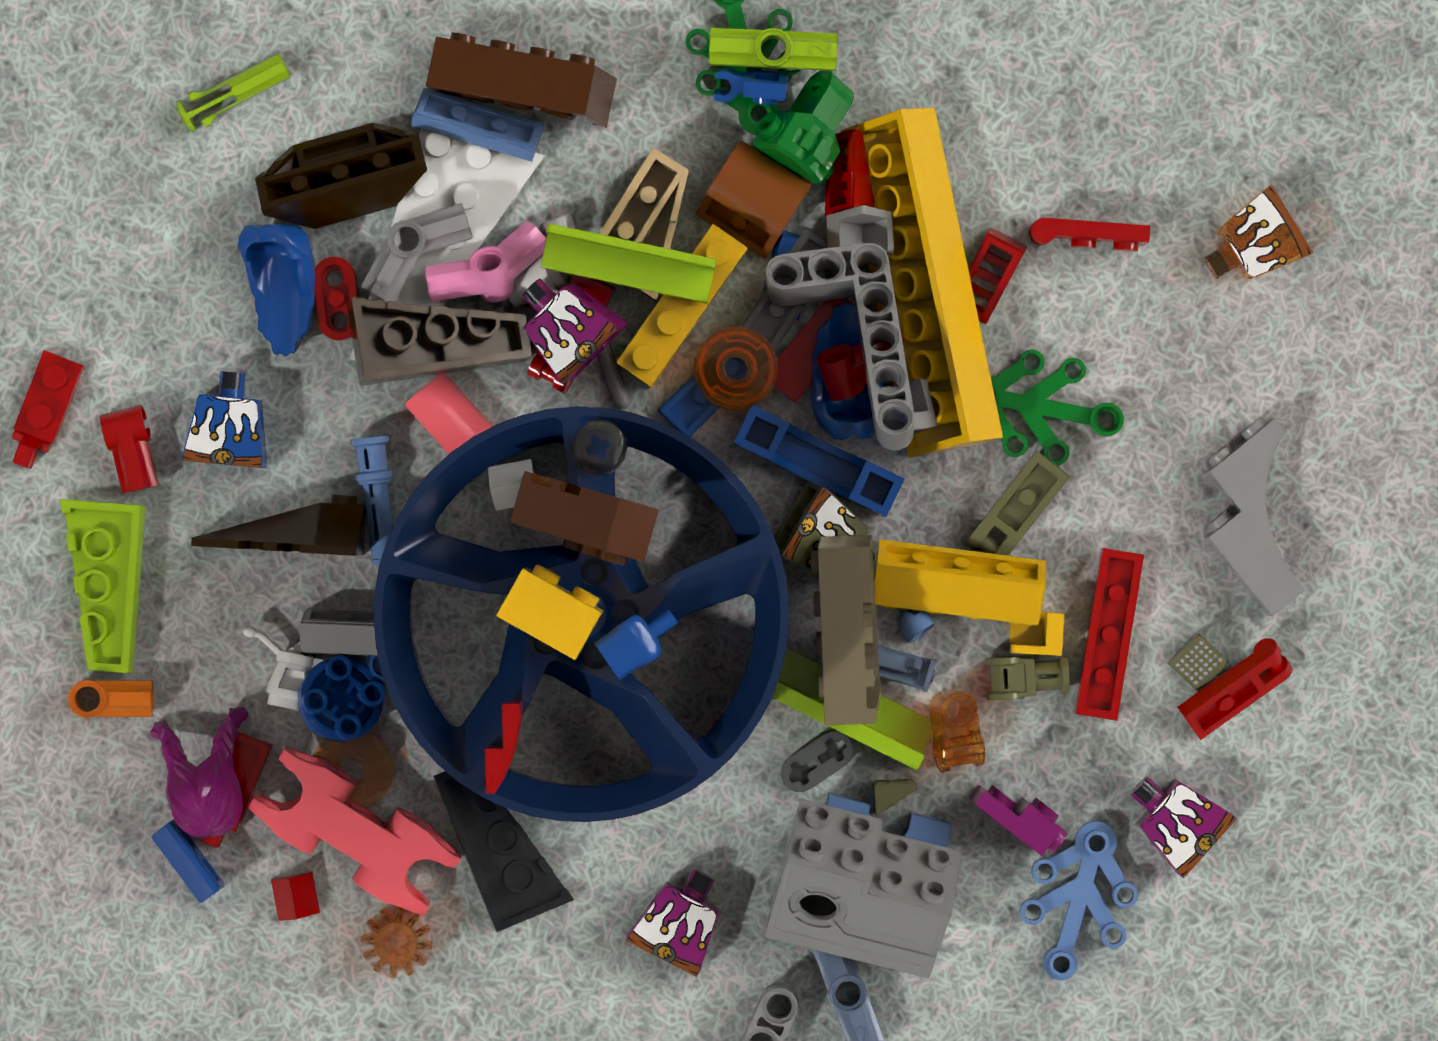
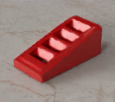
M852 129L835 134L840 153L833 163L834 171L832 175L826 180L825 218L827 215L858 206L875 208L863 132L860 129ZM848 148L847 155H844L843 149Z
M990 228L968 268L973 293L989 301L986 308L976 304L978 319L984 324H987L1027 249L1026 245L994 228ZM992 244L1013 255L1011 261L1009 262L988 251L990 245ZM982 260L1004 270L1003 276L1000 277L981 267ZM974 275L997 286L994 293L972 282Z

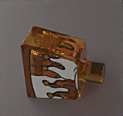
M1271 184L1261 190L1215 230L1223 246L1204 257V261L1216 279L1237 268L1244 281L1308 257L1313 254V251Z

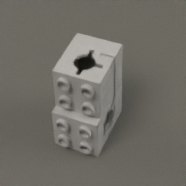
M800 799L778 871L764 937L929 979L937 957L938 948L940 949L951 918L962 851L881 831L883 819Z

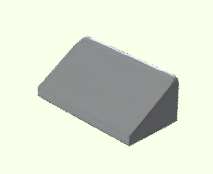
M307 609L304 611L300 622V650L305 653L378 656L375 643L374 612Z

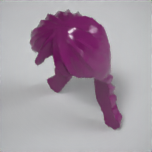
M245 707L229 708V715L226 716L225 722L221 724L213 739L210 756L197 767L187 760V756L184 754L183 747L181 746V740L170 729L165 720L154 722V726L150 730L151 737L160 740L162 743L161 748L168 770L166 796L172 816L177 825L190 836L205 837L206 839L209 836L212 838L215 835L222 836L231 831L243 811V795L240 782L233 769L232 754L235 749L234 742L238 736V729L249 714Z

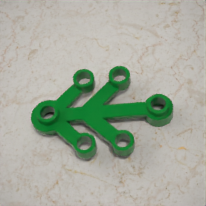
M714 0L720 8L725 9L730 29H747L741 7L744 0ZM784 9L772 11L768 16L767 29L774 28L772 19L775 16L783 15L787 18L788 25L782 30L790 31L793 24L791 14ZM703 29L690 31L686 37L687 50L693 55H703L709 59V34ZM693 36H703L707 41L706 46L700 50L694 49L690 45V40ZM769 39L762 45L761 52L767 59L779 40ZM785 51L780 54L778 59L784 55ZM721 66L740 72H746L747 69H762L756 67ZM786 69L777 70V72L789 73L788 82L792 76L797 75L801 71L799 69L792 71ZM704 70L696 78V88L703 96L714 97L715 89L728 90L730 87L722 84L721 79L715 78L716 72L713 70ZM712 76L717 82L716 87L710 91L704 90L700 86V81L703 77ZM741 93L732 101L724 102V104L738 111L739 123L742 128L756 136L758 134L757 125L759 122L751 117L752 109L760 106L765 108L767 114L772 110L780 111L777 103L772 105L758 104L753 102L750 97H743Z
M1027 350L1020 356L1018 362L997 376H991L1003 438H1001L1003 441L1002 448H1004L1003 451L1008 456L1018 457L1023 455L1028 448V441L1022 433L1015 432L1001 408L1019 411L1043 447V455L1056 465L1066 462L1069 457V449L1064 442L1057 439L1043 416L1090 425L1092 431L1102 437L1115 435L1121 430L1124 416L1121 409L1113 403H1101L1093 409L1046 399L1068 383H1077L1084 378L1086 368L1080 359H1067L1061 364L1058 371L1023 394L1004 391L1026 374L1035 375L1043 369L1045 363L1043 355L1037 350ZM1029 354L1036 355L1039 359V367L1035 370H1028L1024 366V358ZM1068 363L1079 365L1081 372L1077 378L1071 379L1065 374V367ZM1102 412H1108L1113 416L1111 427L1103 428L1099 425L1098 416ZM1016 436L1022 440L1023 448L1020 452L1014 453L1008 449L1007 441L1009 438ZM1052 445H1059L1063 448L1064 456L1061 460L1054 461L1049 457L1048 450Z

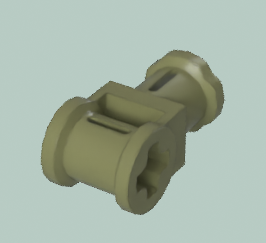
M1022 656L985 658V665H988L990 670L991 690L987 693V700L1024 699L1025 697L1036 696V691L1060 690L1062 694H1069L1070 680L1067 656H1060L1058 661L1034 662L1033 657L1023 658ZM1004 669H1005V675H1006V687H1005V688H1004V677H1003V670H1004ZM1056 674L1055 677L1038 678V675Z

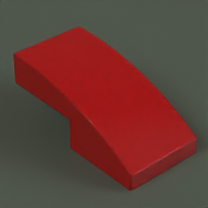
M505 701L502 703L503 745H488L485 748L486 794L495 793L498 790L512 764L520 737L523 701Z

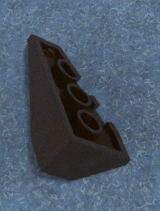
M332 495L331 503L320 502L192 537L191 546L360 556L364 555L365 505L356 504L357 496Z

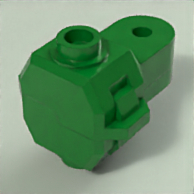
M820 70L816 72L805 83L789 111L772 110L759 121L757 125L758 134L753 141L755 149L809 183H824L834 171L833 163L840 153L835 131L853 102V91L831 71Z

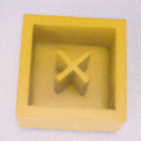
M539 564L535 565L533 571L527 567L523 568L496 616L576 660L604 611L596 606L600 599L578 586L570 592L557 585L561 577Z

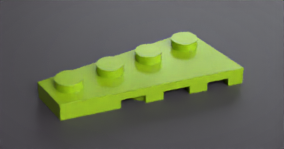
M60 499L62 514H65L68 534H66L68 552L72 554L75 577H73L75 594L79 596L81 609L79 619L87 668L91 671L134 673L146 505Z

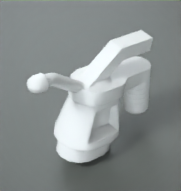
M251 626L245 627L243 634L246 637L259 638L277 655L276 661L278 662L266 688V692L269 693L267 704L299 711L298 691L300 684L307 672L324 660L304 656L300 650V642L284 651L264 632Z

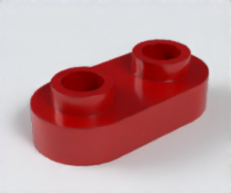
M335 256L327 257L321 260L314 269L318 324L320 330L328 338L335 341H346L352 338L346 303L351 297L359 298L356 273L353 266L345 259ZM332 271H340L343 275V281L339 286H331L328 283V275ZM344 312L347 315L348 323L345 327L336 328L334 326L333 317L336 313Z

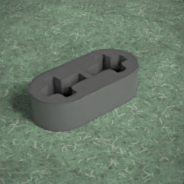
M830 730L814 739L783 762L781 767L783 783L795 792H805L815 787L851 761L853 744L850 738L837 730ZM832 738L836 743L841 740L845 742L846 746L841 750L844 757L841 760L837 761L832 756L821 763L817 758L827 750L825 742L828 739ZM814 760L817 764L816 767L808 771L807 777L809 781L802 784L799 780L793 782L789 780L788 776L792 773V768L790 767L792 763L797 762L800 766H804Z

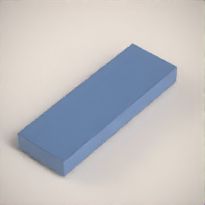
M424 88L411 122V126L531 162L533 161L545 125L541 122Z

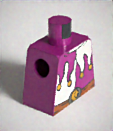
M539 278L522 295L538 312L525 325V332L562 384L574 380L628 325L624 319L574 283L564 286L555 294Z
M1146 776L1130 793L1136 801L1147 809L1136 824L1172 869L1182 878L1188 875L1237 819L1233 814L1176 779L1163 791Z
M693 868L682 889L666 882L629 930L625 941L697 977L701 970L719 912L717 907L705 902L715 879Z

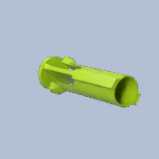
M277 53L205 91L192 90L188 92V100L193 101L225 85L231 87V90L188 111L183 102L178 100L176 101L177 110L186 127L191 132H194L197 129L191 118L197 113L230 96L237 97L236 101L211 113L200 122L207 128L212 125L217 115L291 78L281 56Z

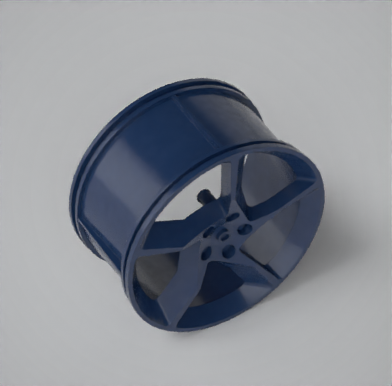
M575 406L528 413L496 424L473 436L453 450L429 472L413 491L399 513L387 539L379 564L375 586L373 620L377 654L390 697L404 724L418 744L443 770L476 794L507 809L533 817L556 821L593 822L637 815L663 806L690 792L709 779L735 755L764 715L776 689L784 663L788 640L789 601L782 558L772 530L759 505L745 485L725 463L689 436L657 420L627 411L603 407ZM551 443H561L565 447L569 484L615 496L614 453L618 447L626 446L657 457L692 479L709 495L725 515L735 531L737 543L726 551L682 569L657 584L649 586L644 580L635 559L627 558L626 565L623 566L562 547V545L499 552L437 532L435 524L453 498L474 478L487 470L488 467L522 451ZM539 564L561 577L557 585L570 592L578 586L600 599L596 606L604 611L576 660L509 624L498 674L462 725L456 727L450 721L426 682L417 657L411 620L412 586L415 580L421 579L482 593L508 595L521 570L527 567L533 571L535 565ZM744 594L752 596L755 602L754 637L744 676L725 712L702 738L692 737L655 694L631 673L622 680H619L594 644L596 640L609 633L619 622L631 614L641 616L648 623L669 609L678 622L687 614ZM547 674L612 711L650 760L652 766L647 774L640 777L598 786L566 785L544 781L509 768L498 790L495 793L486 794L485 748L488 745H503L502 703L505 701H523V716L542 675Z

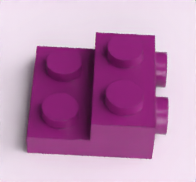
M979 785L969 797L975 805L1041 856L1044 855L1047 849L1051 853L1055 852L1068 835L1063 828L1055 823L1059 815L1037 797L1032 803H1029L1022 797L1013 810L1011 809L1015 802L994 785L988 791Z

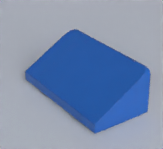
M175 820L168 822L152 835L153 841L199 903H203L224 887L223 884L225 883L189 834L185 833Z

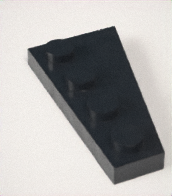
M446 771L433 775L495 932L502 931L574 900L507 808L476 794L455 780Z

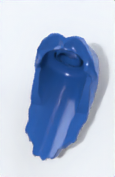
M291 224L245 226L239 234L238 248L245 262L250 290L255 297V309L258 314L257 329L271 343L272 351L275 355L282 354L286 357L290 353L294 354L297 351L301 339L311 329V315L315 295V272L309 238L302 228Z
M849 302L844 303L843 306H835L832 311V317L826 320L823 326L817 330V341L812 354L810 395L814 416L819 427L833 439L838 440L848 439L852 435L861 439L872 438L875 434L867 383L864 384V390L853 398L841 401L831 400L816 360L818 355L828 348L839 345L853 347L860 344L855 305H851ZM883 381L878 384L880 388L883 387Z

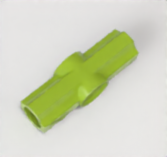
M711 28L709 65L756 67L771 71L780 69L836 71L838 34L783 31L777 28L766 30ZM769 39L781 41L786 50L784 55L777 60L767 59L761 52L764 42Z

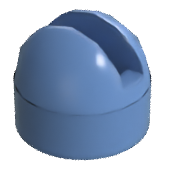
M908 609V611L901 613L898 626L908 643H912L929 631L936 623L929 613Z

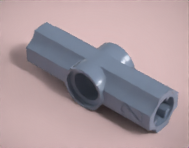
M812 949L846 1041H886L856 961ZM846 981L854 982L859 987L858 996L850 1002L841 1001L835 994L839 984Z

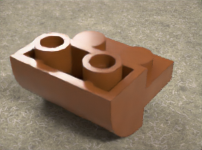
M740 139L711 184L694 215L710 225H716L748 249L766 259L812 184Z

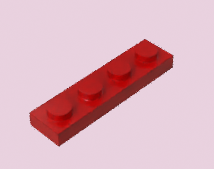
M1101 548L1075 714L1118 720L1144 560L1143 554Z

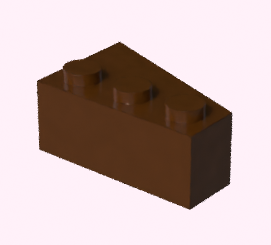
M524 471L510 523L563 538L562 547L625 566L627 558L644 562L659 509Z

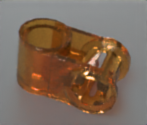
M939 691L931 698L929 703L933 734V754L937 768L941 773L949 772L951 767L973 764V766L979 767L985 763V746L980 732L978 707L975 699L963 691ZM955 698L959 704V713L955 719L951 720L947 715V705Z

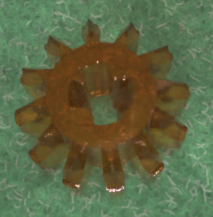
M386 907L381 909L380 917L383 924L374 918H370L366 923L377 934L366 933L361 936V942L374 944V947L363 953L364 958L371 959L378 955L380 959L373 969L376 972H380L384 965L388 963L390 964L389 976L391 978L397 977L400 964H402L404 972L408 976L412 975L415 970L411 959L420 965H425L428 960L417 949L430 950L433 947V941L419 939L420 936L430 932V925L424 924L416 929L414 924L421 915L413 913L408 921L404 920L405 909L397 907L395 919H392L391 913ZM395 931L398 937L405 935L408 942H405L403 945L404 951L399 952L397 947H388L387 942L392 937L389 935L390 932Z

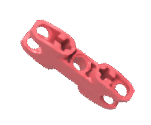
M285 745L278 760L301 781L302 793L296 799L284 803L272 800L265 795L254 793L248 802L247 808L271 828L280 839L304 853L312 854L322 839L360 863L352 877V880L360 888L384 903L392 904L424 916L430 907V900L409 882L407 877L408 868L416 861L429 859L455 869L461 860V853L449 844L431 824L406 809L398 807L388 822L349 798L358 784L351 775L326 759L312 756Z

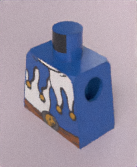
M220 371L218 396L199 394L182 454V461L267 468L263 405L261 400L244 398L245 373Z

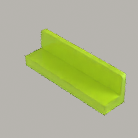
M548 223L541 268L708 303L716 259Z
M787 650L776 689L771 698L825 724L824 698L819 696L818 684L819 672H823L822 665L793 650ZM881 695L876 724L827 726L918 771L925 757L923 753L937 724L933 720Z

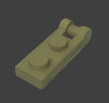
M1036 450L964 543L973 550L978 548L984 553L1009 556L1070 478V475ZM994 526L1007 534L1000 544L988 535Z

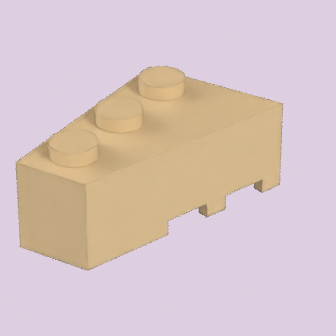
M653 147L599 234L671 249L688 182L689 170ZM636 289L658 303L659 293Z

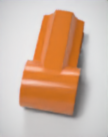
M83 680L75 684L69 691V707L73 713L83 718L153 717V680ZM86 686L93 687L99 693L100 702L94 710H86L79 703V692Z

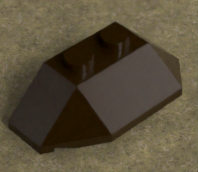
M370 123L292 145L272 163L266 172H261L255 178L264 216L317 229L396 207L428 169L418 132H405L395 127Z

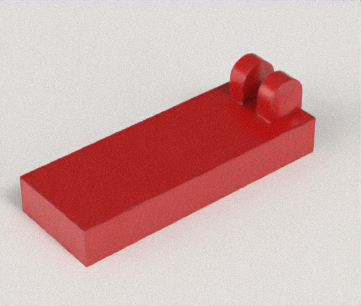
M848 298L824 301L774 362L775 373L771 384L794 403L811 385L812 354L817 341V330L823 326L826 320L832 317V311L835 306H843L846 302L854 305ZM771 367L763 375L766 380L769 379Z

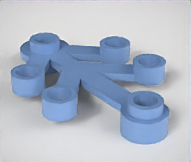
M1091 821L1084 824L1076 833L1074 845L1048 859L1040 858L1036 860L1031 867L1032 877L1038 883L1045 885L1052 883L1056 879L1058 871L1081 860L1077 877L1037 899H1026L1019 908L1023 921L1030 925H1036L1043 921L1046 913L1069 901L1057 946L1051 947L1043 958L1045 971L1056 980L1069 979L1077 970L1078 961L1073 950L1086 906H1088L1100 928L1101 941L1107 947L1119 948L1126 941L1125 929L1115 922L1094 884L1098 865L1113 887L1112 899L1118 906L1129 908L1138 900L1137 889L1126 881L1113 857L1117 847L1116 834L1110 826L1100 821ZM1094 835H1100L1104 839V845L1099 850H1092L1089 847V839ZM1044 863L1049 864L1052 868L1051 875L1046 879L1039 878L1036 873L1038 866ZM1123 887H1128L1132 890V897L1128 902H1121L1117 898L1118 891ZM1030 904H1036L1040 908V914L1035 919H1029L1025 916V909ZM1113 927L1118 928L1121 933L1119 940L1114 943L1108 942L1105 937L1107 930ZM1059 956L1068 958L1069 965L1064 971H1057L1053 967L1054 960Z

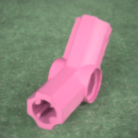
M526 221L497 246L480 248L471 255L469 260L427 266L426 279L431 301L438 302L479 295L481 299L487 302H500L507 299L514 292V279L544 253L547 238L539 231L536 225Z

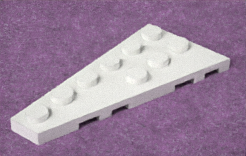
M421 129L419 137L428 170L398 203L391 227L400 220H408L462 203L473 239L419 255L395 302L439 306L442 301L432 302L430 299L426 267L469 260L471 255L480 249L534 171L544 160L545 155L535 153L531 162ZM403 227L395 235V244L401 251H411L418 245L419 235L413 228ZM370 292L368 300L387 302ZM353 348L350 359L356 361Z

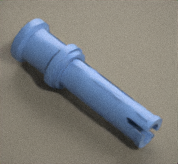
M389 435L351 439V445L356 447L359 473L355 475V478L358 481V485H363L372 556L371 564H380L387 539L393 528L388 482H391L394 476L393 470L388 469L385 445L389 442Z

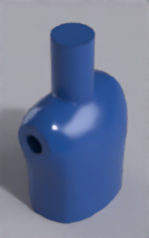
M669 609L648 623L641 616L631 614L619 622L609 633L596 640L594 644L618 679L622 680L634 670L654 661L661 655L662 648L658 637L677 625L678 622Z

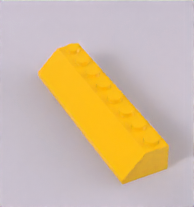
M935 108L899 109L841 130V132L852 129L862 130L875 208L892 212L894 251L888 254L908 379L912 381L926 378L938 426L913 435L911 443L906 447L908 458L969 447L1003 438ZM845 148L846 155L848 154V148ZM868 264L870 273L879 270L877 266ZM876 303L878 312L886 308L883 304ZM892 381L893 386L898 385L896 382Z

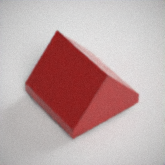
M313 871L271 879L279 921L297 920L320 913Z

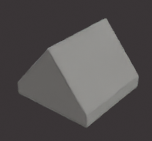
M531 459L488 467L489 487L495 511L514 508L524 471L534 473Z

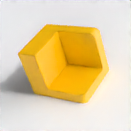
M1041 612L1038 626L1010 623L1008 652L1062 656L1064 613Z

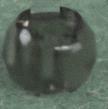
M598 419L588 421L577 429L572 437L570 449L572 459L579 469L590 475L603 476L611 474L621 466L626 457L627 444L625 436L619 427L609 421ZM594 436H599L602 441L610 440L612 447L606 450L607 458L604 460H599L596 455L588 456L586 449L592 446L591 438Z

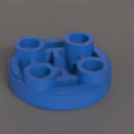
M338 655L318 663L307 672L299 687L298 708L304 723L314 734L328 741L347 742L361 737L376 724L382 711L385 690L365 664L358 660Z

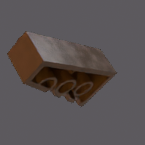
M455 32L451 33L450 39L435 38L426 87L447 95L494 104V101L498 100L501 101V105L529 112L533 111L534 107L541 108L540 112L567 120H572L574 115H579L592 122V125L607 128L617 78L594 65V58L570 54L569 61L554 58V51L539 47H530V52L524 53L515 51V44L500 40H491L490 46L475 44L476 38L473 36Z

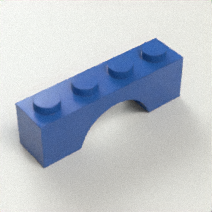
M754 405L751 406L733 443L735 446L801 478L823 486L830 492L882 517H887L905 480L876 464L837 448Z

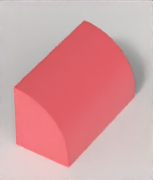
M439 374L404 404L448 454L473 436L493 427L446 374Z

